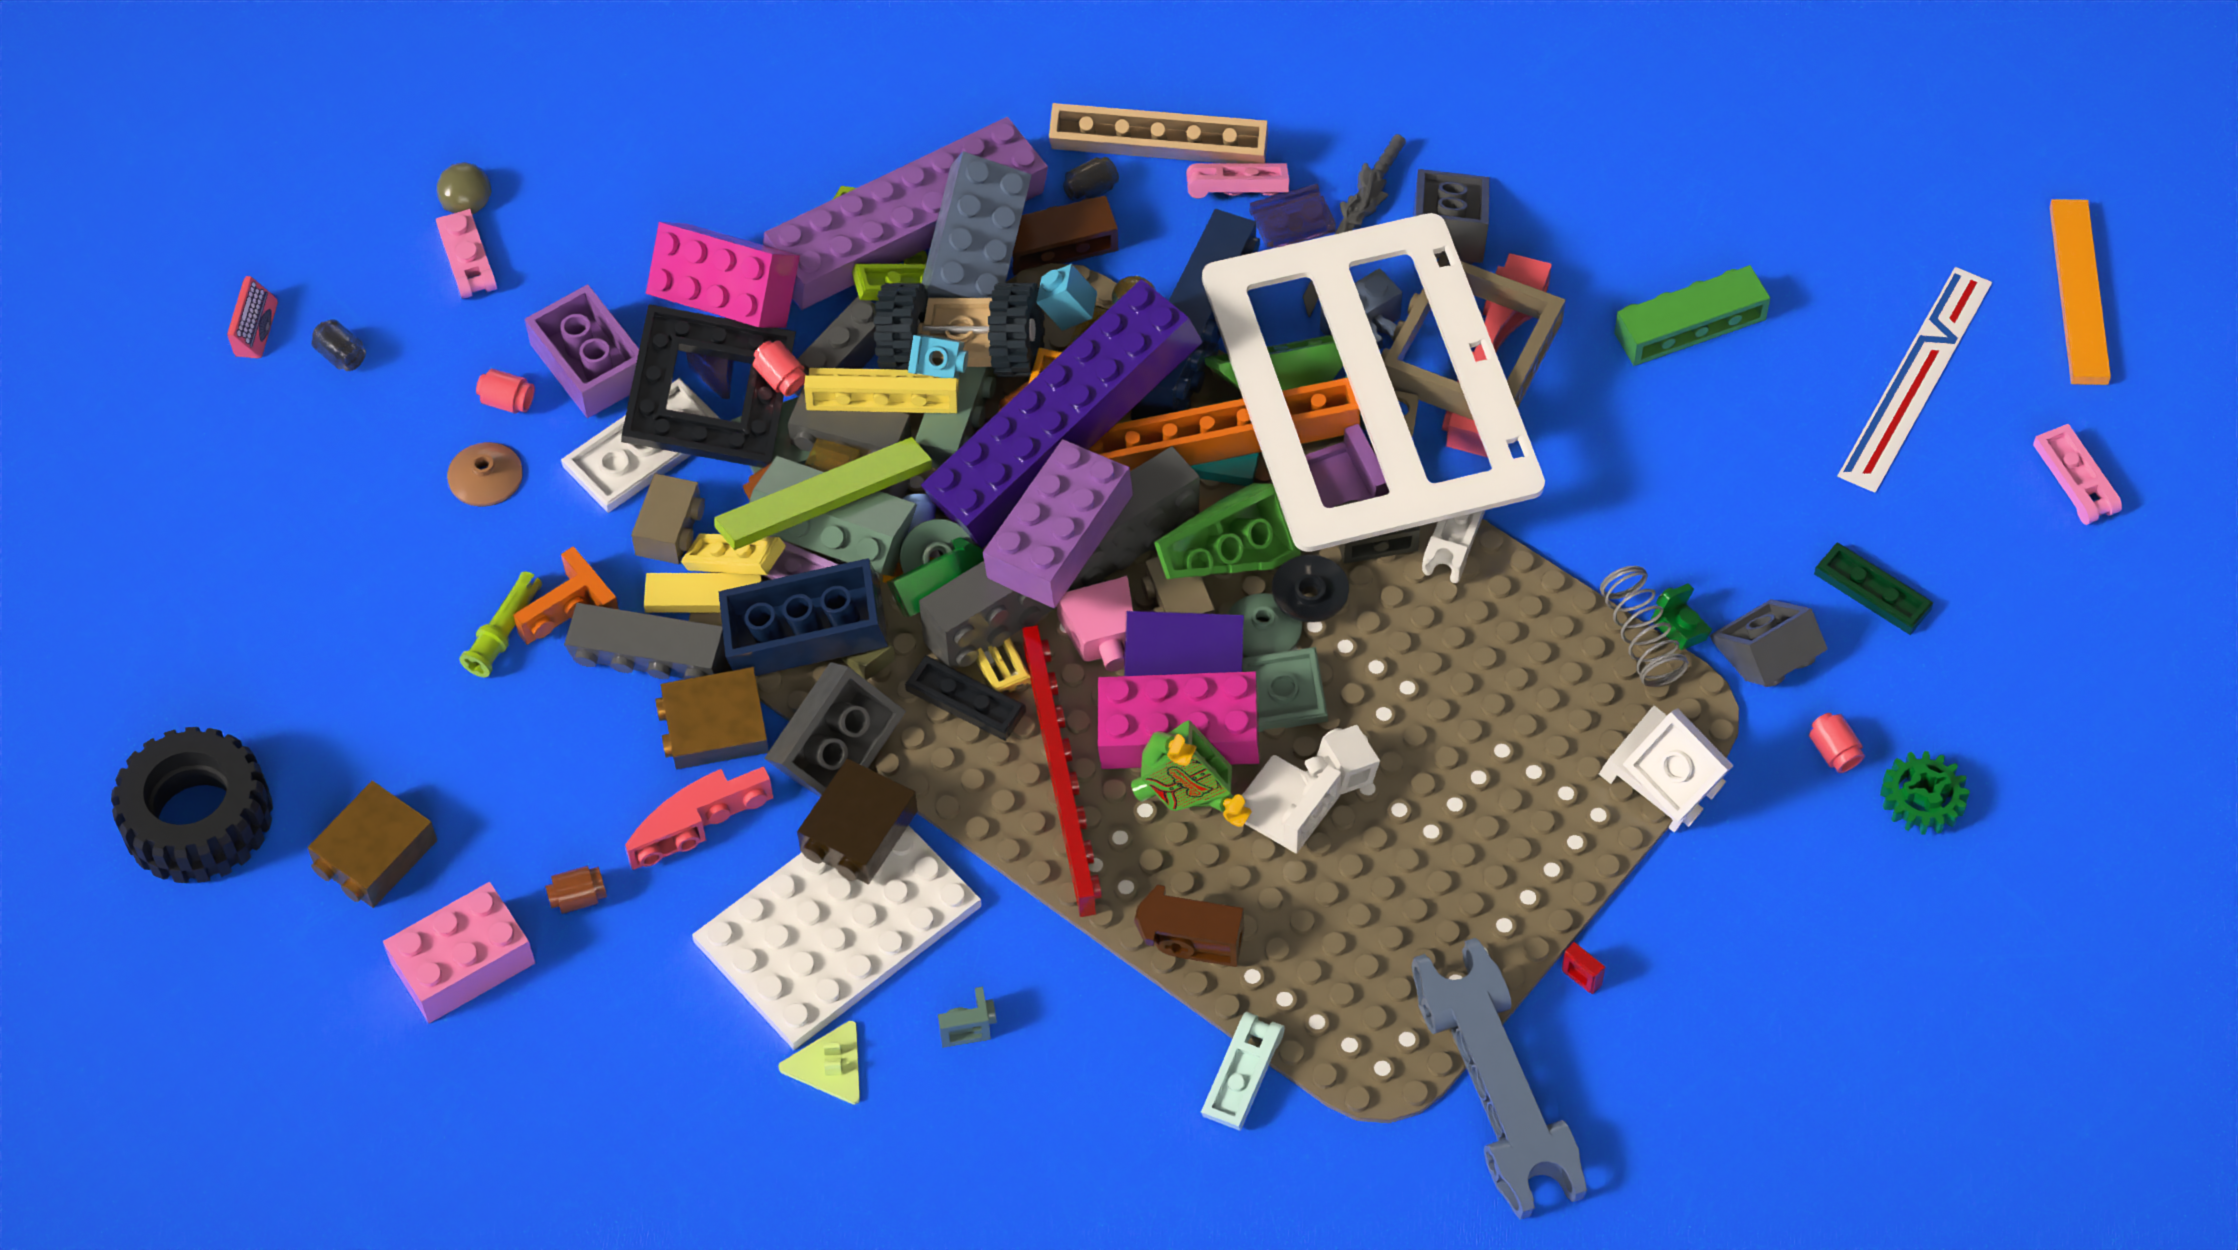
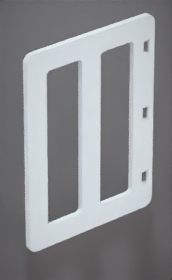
M1427 213L1215 261L1204 267L1202 282L1292 540L1298 549L1312 552L1534 499L1542 494L1545 485L1543 473L1447 225L1441 216ZM1445 251L1451 266L1439 267L1435 254ZM1400 255H1409L1413 259L1491 464V470L1439 483H1431L1427 480L1350 273V267ZM1304 277L1310 278L1313 281L1389 489V494L1333 508L1323 506L1247 294L1249 290ZM1482 345L1487 360L1476 362L1471 348ZM1519 441L1524 457L1513 459L1508 444Z

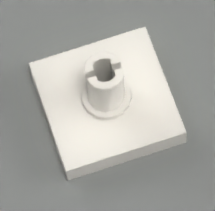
M1678 708L1670 712L1623 763L1629 772L1678 822L1685 818L1733 767L1732 763Z

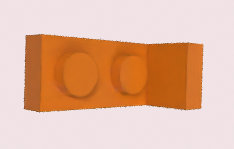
M574 546L561 553L565 574L569 580L513 614L518 634L527 645L536 639L546 637L555 627L572 618L576 603L619 609L616 596Z

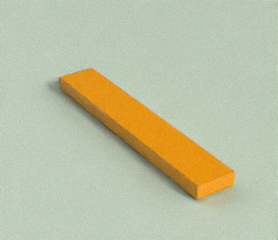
M2052 199L2049 208L2071 384L2108 385L2111 374L2088 200Z

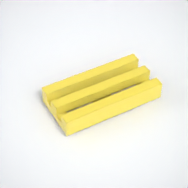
M1010 637L1004 641L1002 646L1018 673L1014 676H1011L997 647H988V651L1003 679L1002 681H998L982 648L978 649L979 655L976 662L989 687L1002 693L1005 690H1009V692L1015 691L1017 685L1022 683L1031 684V677Z

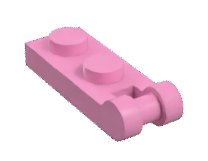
M1196 163L1189 166L1186 171L1188 193L1196 199L1205 197L1208 192H1223L1231 196L1241 195L1244 192H1259L1267 196L1277 195L1279 192H1289L1287 163Z
M468 209L436 218L437 228L461 299L472 297L473 292L483 289L486 292L497 290L494 275L471 210Z
M2069 424L2035 437L2033 446L2077 508V514L2083 524L2088 525L2097 521L2102 514L2113 515L2122 510V503L2118 494ZM2096 493L2099 500L2093 502L2089 495Z

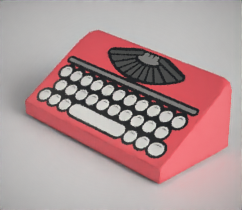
M246 276L243 280L227 336L235 357L259 359L263 356L278 301L273 294L251 276Z

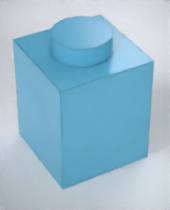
M1069 264L1058 270H1051L1041 277L1036 303L1063 331L1093 318L1097 291L1072 264Z

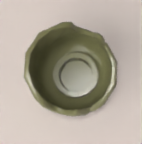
M467 162L452 164L441 173L437 182V197L443 209L452 213L470 209L473 215L485 207L492 193L491 184L485 172L475 164Z

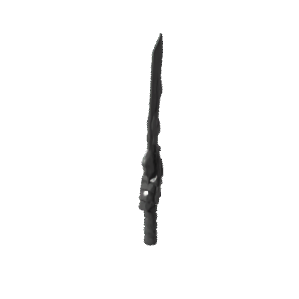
M1398 134L1393 136L1372 170L1367 163L1363 164L1358 174V193L1354 196H1349L1347 202L1342 201L1340 203L1344 218L1335 234L1352 231L1353 228H1360L1362 220L1376 212V207L1388 197L1389 194L1383 192L1387 183L1386 179L1383 178L1395 161L1394 159L1399 155V151L1406 144L1403 136ZM1312 280L1302 297L1308 317L1311 316L1318 300Z

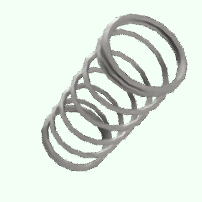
M1635 565L1619 568L1602 581L1600 585L1601 594L1606 598L1605 603L1607 606L1615 610L1613 620L1622 627L1621 638L1623 641L1630 644L1629 655L1632 659L1638 661L1636 671L1640 675L1641 682L1649 687L1669 684L1684 674L1689 662L1684 655L1674 653L1680 643L1677 640L1671 639L1655 644L1640 658L1634 656L1632 653L1633 645H1644L1658 641L1670 632L1672 626L1670 623H1657L1641 631L1632 641L1625 637V628H1637L1656 621L1663 614L1664 609L1661 606H1649L1633 614L1625 624L1620 623L1617 619V611H1631L1641 608L1654 599L1656 592L1653 589L1639 590L1648 579V574L1643 567ZM1635 572L1624 576L1623 578L1615 582V584L1609 589L1608 593L1605 592V587L1612 580L1623 574ZM1642 575L1640 581L1624 591L1611 593L1624 580ZM1644 592L1652 593V596L1647 601L1639 605L1620 608L1635 595ZM1624 598L1617 607L1612 606L1609 602V599ZM1651 609L1660 610V613L1649 621L1641 624L1627 625L1633 618ZM1659 626L1668 627L1666 632L1654 639L1635 642L1641 635ZM1667 643L1676 644L1671 651L1664 655L1643 659L1649 652ZM1671 660L1683 661V664L1672 672L1657 676L1647 675L1650 670L1664 662ZM1641 662H1650L1642 671L1640 670ZM1645 678H1648V679H1659V680L1648 681V680H1645Z

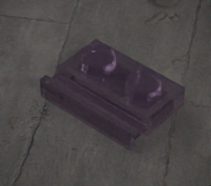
M1318 184L1250 203L1249 212L1256 221V227L1267 250L1335 232L1336 222L1324 197L1319 192Z

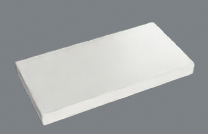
M680 378L671 384L667 404L668 410L720 419ZM623 416L562 458L561 462L563 468L609 513L651 484L654 473L664 475L691 455L621 442L625 416Z

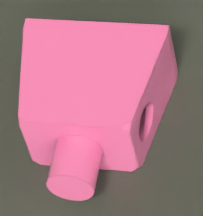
M1127 576L1066 592L1057 604V616L1082 660L1090 662L1102 658L1106 670L1111 672L1124 668L1126 611H1133Z

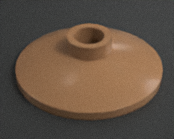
M493 442L477 443L463 449L451 461L447 472L448 484L454 496L463 503L477 507L493 506L507 500L517 491L523 477L521 461L517 454L507 446Z

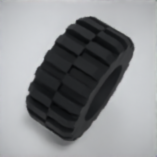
M185 727V732L176 733L175 729L165 732V737L157 741L152 738L143 744L144 749L140 753L134 751L126 760L128 768H121L115 778L117 786L113 788L111 802L114 806L112 809L114 821L130 855L134 856L136 863L144 870L151 869L154 876L165 880L171 875L176 883H189V878H196L198 883L210 881V876L218 873L223 877L232 872V866L237 863L242 866L251 858L249 852L252 849L257 851L265 840L262 832H267L270 829L272 822L270 812L273 809L272 798L261 767L249 747L243 746L241 740L233 735L227 734L224 737L221 730L207 728L206 732H201L199 727ZM208 785L226 791L220 806L212 814L200 821L176 825L159 820L160 813L165 804L174 795L187 788Z

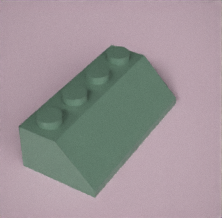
M776 456L754 487L749 503L824 472ZM877 491L771 536L780 537L781 540L848 563L869 558L875 572L894 576L900 558L901 546L908 534L917 504Z

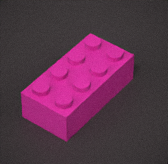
M659 222L646 294L756 327L786 328L800 255L687 223Z
M1256 671L1098 677V751L1102 769L1141 768L1142 752L1152 734L1157 731L1169 733L1188 720L1196 726L1230 764H1259V713Z

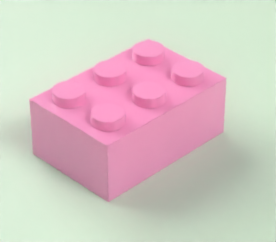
M490 882L383 941L392 967L428 1024L535 964L528 939Z

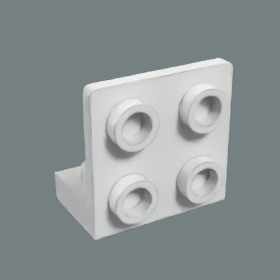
M1273 755L1242 795L1245 799L1244 807L1250 808L1252 811L1245 824L1297 854L1340 797L1341 772L1327 765L1320 776L1313 775L1306 785L1301 777V773L1304 772L1303 770Z

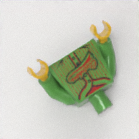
M1190 720L1182 723L1169 733L1157 731L1152 734L1142 752L1141 777L1134 779L1131 783L1133 793L1139 801L1143 802L1157 795L1173 811L1189 807H1213L1223 812L1224 818L1238 827L1243 826L1252 813L1250 808L1244 807L1245 799L1242 795L1236 794L1233 796L1231 794L1232 765Z

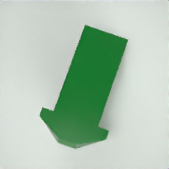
M957 537L951 540L955 547L954 550L887 581L902 616L911 617L919 613V600L983 562V549L961 537Z

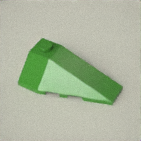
M1252 483L1220 499L1154 542L1166 579L1271 570L1294 557L1302 555L1300 549L1295 546L1273 484Z

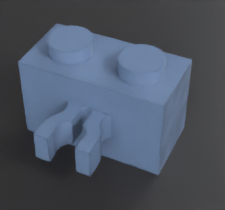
M1379 268L1355 282V286L1378 348L1381 349L1383 347V338L1377 332L1386 333L1393 340V334L1397 326L1394 322L1401 317L1402 291ZM1321 306L1320 330L1325 336L1332 335Z

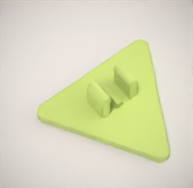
M854 1021L844 1023L783 1060L778 1065L780 1073L852 1105L859 1103L856 1023Z

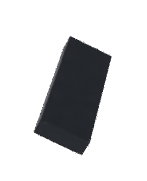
M925 655L905 683L907 692L1004 741L1008 739L1026 713L1025 704Z

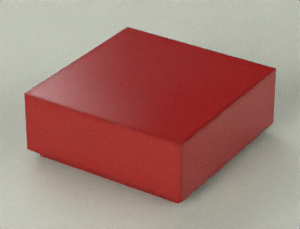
M1573 942L1565 950L1562 971L1587 992L1594 994L1602 986L1605 966L1577 943Z

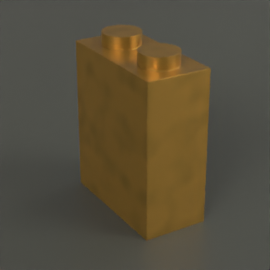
M754 667L660 684L663 697L655 698L659 722L667 720L669 734L662 735L665 757H673L676 769L769 752Z
M372 780L307 848L313 861L311 867L319 877L328 882L333 879L341 885L342 891L350 899L357 903L362 900L374 908L437 842L432 822Z

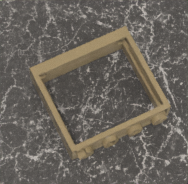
M1442 254L1438 260L1439 267L1451 266L1448 257ZM1460 261L1474 296L1539 319L1507 379L1518 409L1563 322L1566 299ZM1423 288L1420 294L1415 293L1409 303V315L1406 321L1400 320L1393 334L1394 343L1390 349L1385 348L1381 354L1395 391L1418 395L1420 401L1473 420L1459 382L1403 362L1408 349L1431 309Z

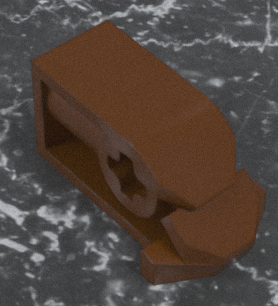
M1157 885L1137 906L1134 923L1146 945L1154 946L1155 944L1159 951L1177 958L1237 967L1244 936L1243 908L1165 895L1166 889L1163 885Z

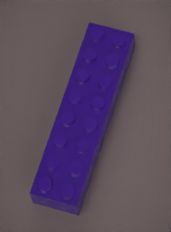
M1139 280L921 484L922 488L936 505L937 509L950 521L961 526L971 537L972 541L983 549L992 540L1062 439L1088 450L1202 343L1190 318L1144 280Z

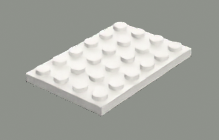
M908 825L869 885L858 879L855 881L846 879L838 873L836 868L824 862L820 864L814 863L801 852L693 933L692 937L693 942L790 1047L796 1050L981 907V899Z

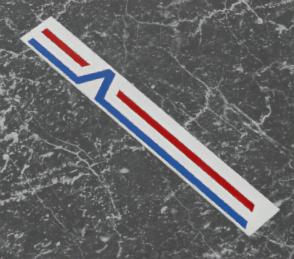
M1954 268L1837 477L1876 493L1990 288L1991 281L1960 268Z

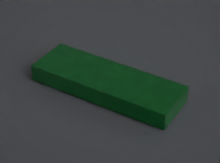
M1838 542L1815 567L1814 575L1909 635L1913 633L1932 610V601Z

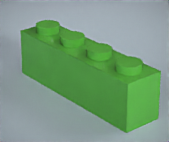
M1751 265L1738 270L1731 269L1715 278L1706 281H1696L1688 287L1675 292H1665L1652 300L1626 306L1622 310L1617 311L1614 334L1633 366L1766 320L1770 296Z

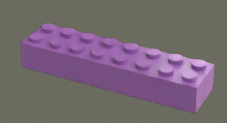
M1007 116L765 231L763 245L800 255L792 298L800 309L803 310L855 285L852 275V269L855 264H898L921 251L929 249L950 167L963 151L1032 174L1026 201L1044 192L1048 166Z

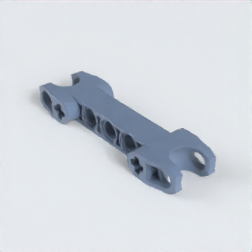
M1477 938L1465 941V946L1462 949L1463 961L1468 973L1462 979L1451 980L1444 978L1436 971L1432 961L1426 954L1414 957L1411 968L1418 995V1006L1425 1023L1433 1034L1450 1029L1498 1141L1484 1146L1486 1164L1497 1190L1504 1196L1520 1220L1532 1216L1531 1212L1535 1209L1534 1198L1528 1180L1534 1176L1545 1175L1558 1181L1566 1197L1571 1202L1583 1199L1587 1189L1580 1163L1579 1148L1572 1132L1564 1120L1546 1125L1498 1016V1013L1511 1009V997L1497 964L1490 958Z

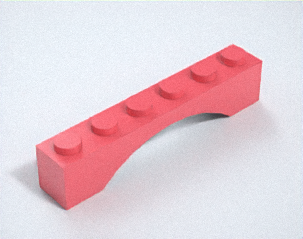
M1509 253L1505 266H1498L1495 274L1547 292L1552 264ZM1486 300L1483 315L1487 316L1485 326L1495 352H1497L1510 333L1533 317ZM1478 345L1475 351L1472 352L1475 361L1487 360L1482 345ZM1446 411L1442 430L1447 431L1446 447L1487 457L1474 420Z

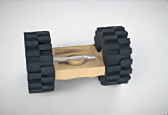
M921 283L883 284L881 291L877 295L879 302H876L875 310L877 314L874 316V325H876L874 341L877 344L875 353L878 356V367L881 369L908 370L913 335L923 334L964 341L963 350L968 351L967 367H992L997 377H1031L1039 348H1044L1045 345L1043 342V336H1045L1043 321L1045 316L1042 308L1036 303L1039 291L1038 285L1036 283L995 284L994 290H992L991 298H928V291L925 289V285ZM935 351L932 355V361L936 365H941L944 356L940 351Z

